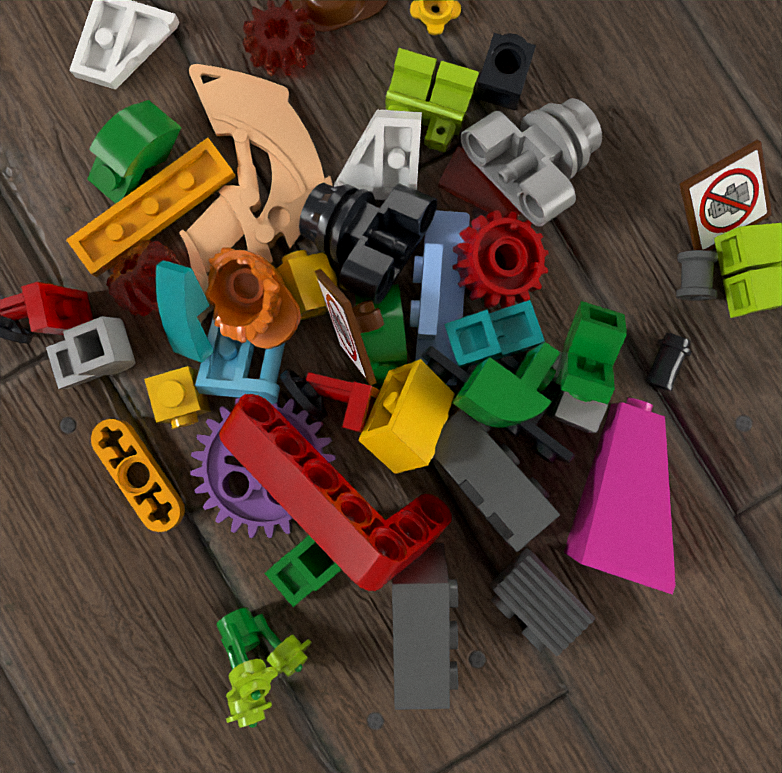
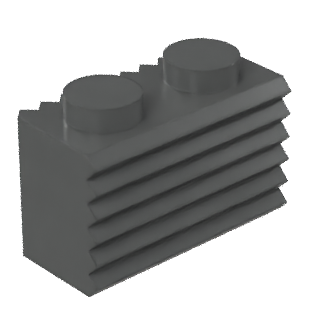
M528 548L517 556L489 584L496 593L491 601L509 620L516 614L527 625L522 633L540 652L548 647L557 657L595 620V617Z

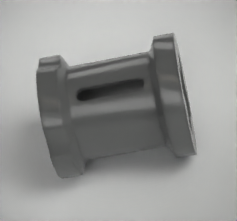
M695 250L677 254V261L682 264L681 289L676 291V298L688 301L716 299L717 290L713 289V265L718 262V253Z

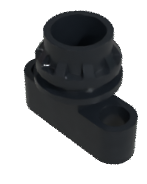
M320 183L311 191L303 206L299 220V231L301 236L314 242L319 253L323 252L331 257L333 261L344 264L339 277V286L364 299L372 300L375 304H379L388 294L431 225L437 209V199L399 183L392 189L381 208L375 206V197L371 191L366 189L359 190L349 184L334 187L326 183Z

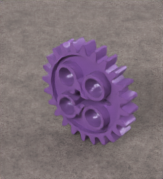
M278 396V401L272 405L328 462L335 460L336 455L324 454L322 449L331 443L332 439H318L316 435L323 427V422L309 425L307 420L310 415L305 410L301 411L298 415L294 413L296 408L295 400L290 399L283 408H280ZM239 398L235 399V405L238 402ZM221 406L219 408L223 418L221 423L213 419L206 420L207 425L213 431L211 436L197 435L196 437L201 443L206 445L205 450L191 453L193 458L202 461V467L194 469L190 473L192 476L203 477L205 482L194 491L195 493L208 492L210 498L203 506L204 510L218 506L221 510L215 521L220 523L228 517L233 518L231 532L233 533L237 532L244 524H248L250 538L257 535L260 526H264L268 538H272L275 535L277 524H280L286 534L291 533L292 517L244 466L232 465L226 462V457L233 455L221 442L219 432L231 410ZM236 471L244 473L249 480V488L244 496L234 494L229 488L230 476Z

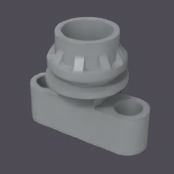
M571 98L562 104L548 103L540 109L530 112L523 117L520 130L503 113L494 111L461 133V143L471 161L532 224L540 227L575 203L576 194L569 180L574 177L576 172H579L587 165L591 153L601 146L602 131L592 110L582 101Z

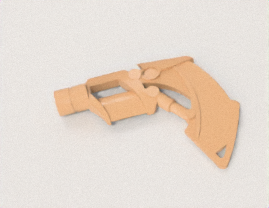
M193 64L189 68V74L216 136H232L234 138L238 163L236 171L239 186L224 185L218 191L220 196L186 232L183 229L179 232L187 247L191 268L205 294L208 288V272L210 271L208 259L214 258L217 253H221L223 247L231 248L245 235L248 251L261 255L271 263L273 260L270 249L275 246L276 240L280 236L285 237L290 249L301 235L299 231L300 215L311 191L320 183L333 185L331 176L324 178L316 148L301 119L288 102L289 91L286 87L238 71ZM205 75L218 79L203 84L201 77ZM250 143L268 153L272 169L270 194L258 218H255L252 214L260 209L261 199L256 167L252 161ZM209 301L210 306L197 316L200 324L207 317L208 313L214 310L213 305Z

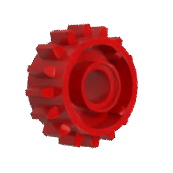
M495 210L489 213L487 218L481 215L472 220V228L468 226L459 233L460 237L464 240L463 243L457 244L452 250L458 255L457 263L452 265V269L459 272L461 278L458 282L459 287L466 286L471 291L469 298L472 301L479 298L484 299L486 308L497 306L499 303L501 308L504 309L515 305V301L519 304L530 300L529 292L540 290L542 285L538 280L541 275L548 273V268L544 266L545 256L549 255L548 250L543 248L541 242L543 235L541 233L537 234L531 228L532 223L529 220L524 222L518 220L516 212L513 211L502 218L500 211ZM496 250L505 257V270L501 269L495 261Z

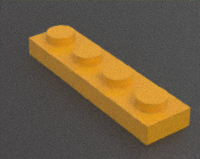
M207 137L67 238L66 241L90 274L97 278L226 185L236 175Z

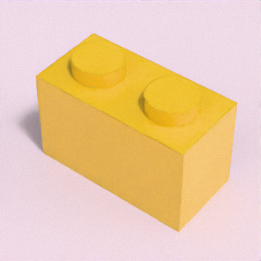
M421 359L389 370L358 441L395 474L428 466L435 454V446L443 425L448 419V412L455 393Z

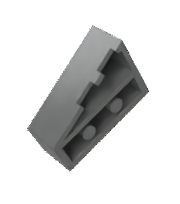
M459 409L443 425L433 457L503 540L518 552L559 517L560 514L547 500L550 496L539 482L533 477L528 479L517 467L521 462L504 443L498 446L487 434L491 427L478 422Z
M432 543L421 556L392 579L395 710L450 709V690H458L457 661H450V649H458L457 621H449V608H458L457 579H449L444 543Z

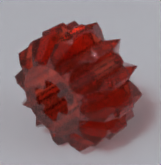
M268 0L267 10L262 11L253 6L252 15L254 20L244 21L243 30L247 37L242 41L245 52L251 54V62L256 68L265 65L266 72L271 77L277 72L278 68H282L285 76L290 77L293 64L305 69L307 62L304 55H314L316 48L315 43L311 39L316 36L315 27L311 22H307L308 15L303 7L293 11L292 2L289 0H285L281 7H276L273 0Z
M145 240L138 247L131 246L129 252L124 256H120L118 264L110 270L112 275L108 277L106 282L109 294L115 298L114 301L120 307L128 310L133 315L140 314L144 317L150 314L153 309L158 311L156 265L162 260L181 265L176 258V254L169 247L163 246L158 240L153 242Z

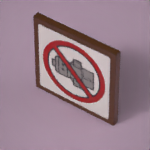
M755 140L679 183L694 251H710L716 247L715 237L740 226L755 225L772 215L762 143L759 140Z
M322 269L316 270L315 274L342 350L370 386L377 383L361 333L377 330L384 325L379 307L375 309L373 301L367 300L352 308L350 301Z

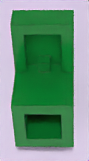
M150 100L122 109L102 127L89 148L96 155V159L87 180L114 203L119 202L137 189L145 169L167 160L182 127Z
M399 284L391 287L381 303H373L375 309L379 307L384 325L377 330L361 333L377 382L371 386L377 389H381L389 370L407 364ZM355 294L356 305L367 301V299ZM364 378L365 384L369 385V383Z
M584 301L580 302L567 334L557 368L555 383L561 385L562 391L568 392L572 397L580 401L591 402L594 400L608 405L615 390L613 365L627 336L625 314Z
M544 342L529 351L515 374L489 357L476 366L452 403L478 422L491 427H510L531 419L542 413L552 402L539 392H542L553 379L556 370L552 365L560 352Z
M307 535L264 574L294 607L313 590L317 591L342 569Z

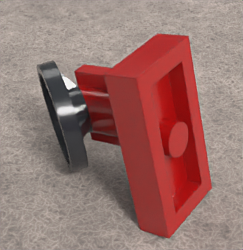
M37 281L21 286L22 293L0 299V338L18 343L30 344L34 336L33 332L64 335L63 331L93 320L87 291ZM28 318L31 331L22 327L19 320Z
M287 368L280 374L283 383L296 401L309 415L319 422L328 416L323 404V397L348 403L342 428L362 433L380 390L370 385L347 382L308 372L307 376L301 378L290 368Z

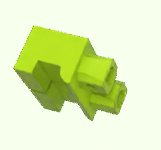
M399 48L390 88L385 98L386 110L422 112L421 124L428 126L424 145L434 150L446 152L454 134L459 136L476 88L479 72L441 61L432 95L428 102L427 100L435 78L437 59Z
M782 223L740 226L715 237L714 242L722 276L749 270L723 280L730 318L782 307Z

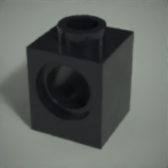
M494 33L479 78L475 99L515 110L536 45L527 43L523 37L517 34L507 33L501 35ZM508 63L515 68L516 72L504 74L497 69L496 65Z

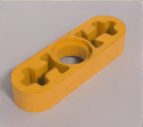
M106 419L98 423L91 434L92 447L143 524L155 532H164L179 525L185 513L184 503L134 428L128 422L119 419ZM109 429L111 431H122L123 436L118 440L119 444L125 452H131L135 449L137 454L126 457L118 465L115 460L124 456L116 446H106L105 442L110 438L107 431ZM135 462H141L146 465L150 473L147 484L141 488L131 485L127 478V471ZM159 484L162 490L153 494L159 503L169 502L173 509L168 512L170 521L168 522L165 518L156 520L153 513L157 511V505L152 498H146L142 501L140 495L151 492Z

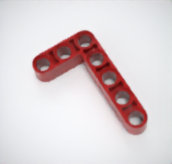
M244 394L241 396L220 429V440L232 455L344 573L360 588L367 591L379 590L421 556L452 521V514L448 506L432 494L420 495L385 520L269 401L259 395Z

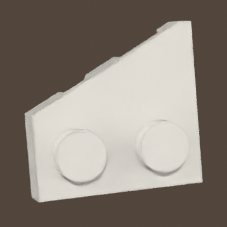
M93 0L69 71L76 78L116 90L178 28L179 20L174 13L132 0Z
M376 110L338 176L334 187L349 184L359 190L366 189L371 191L375 199L386 200L392 189L399 183L417 190L422 112Z

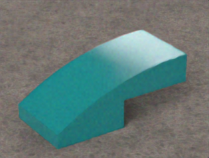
M162 260L156 265V294L159 313L167 339L173 352L202 363L214 353V350L197 316L210 305L192 268Z
M531 300L492 313H488V310L444 324L457 365L460 368L480 364L489 357L496 360L536 348L545 342Z

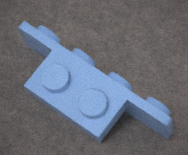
M436 210L432 223L425 233L423 256H415L413 283H421L420 301L411 300L409 327H418L415 361L421 359L426 365L428 362L421 355L430 346L437 349L457 365L444 324L463 317L465 286L459 287L458 282L461 280L459 272L452 269V265L457 263L458 255L452 250L454 246L464 241L459 233L469 226L470 215L465 212ZM449 379L448 382L445 383L449 386L456 385V383L451 379Z

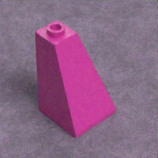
M627 398L626 403L611 404L564 553L583 565L673 595L676 584L665 416L653 413V405L650 403Z

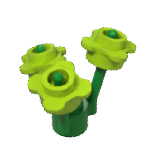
M244 607L224 616L217 622L216 626L222 636L221 641L228 654L232 671L229 673L232 690L226 694L231 713L226 718L227 723L237 720L239 728L248 725L254 728L257 722L266 719L263 710L272 706L271 701L266 702L264 698L271 689V680L281 672H284L287 677H290L295 672H300L303 668L302 665L308 659L303 652L312 642L307 639L301 644L293 634L282 642L269 628L263 614L253 618L249 608ZM259 634H262L274 648L267 658L272 667L266 668L264 661L261 659L248 660L246 653L260 644Z

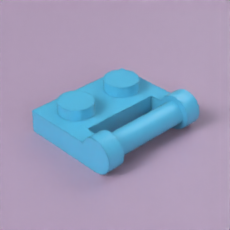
M212 317L207 338L214 353L200 364L195 384L199 394L237 398L244 394H255L265 398L271 404H275L278 401L280 391L277 379L285 343L273 349L265 350L259 379H250L248 374L255 345L248 340L245 343H241L240 341L232 340L230 337L223 336L220 332V327L215 326V320Z

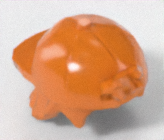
M223 247L221 253H217L214 258L208 259L210 271L205 296L214 307L213 320H215V326L220 327V332L223 336L230 337L232 340H237L241 343H245L248 340L256 347L265 349L278 347L291 338L301 321L300 306L285 286L282 275L270 262L257 253L235 250L229 247Z

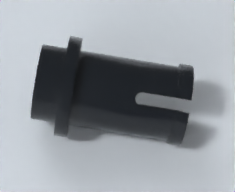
M665 333L663 339H658L657 345L660 348L648 377H646V383L672 392L674 382L685 356H690L692 353L689 349L691 341L672 333Z

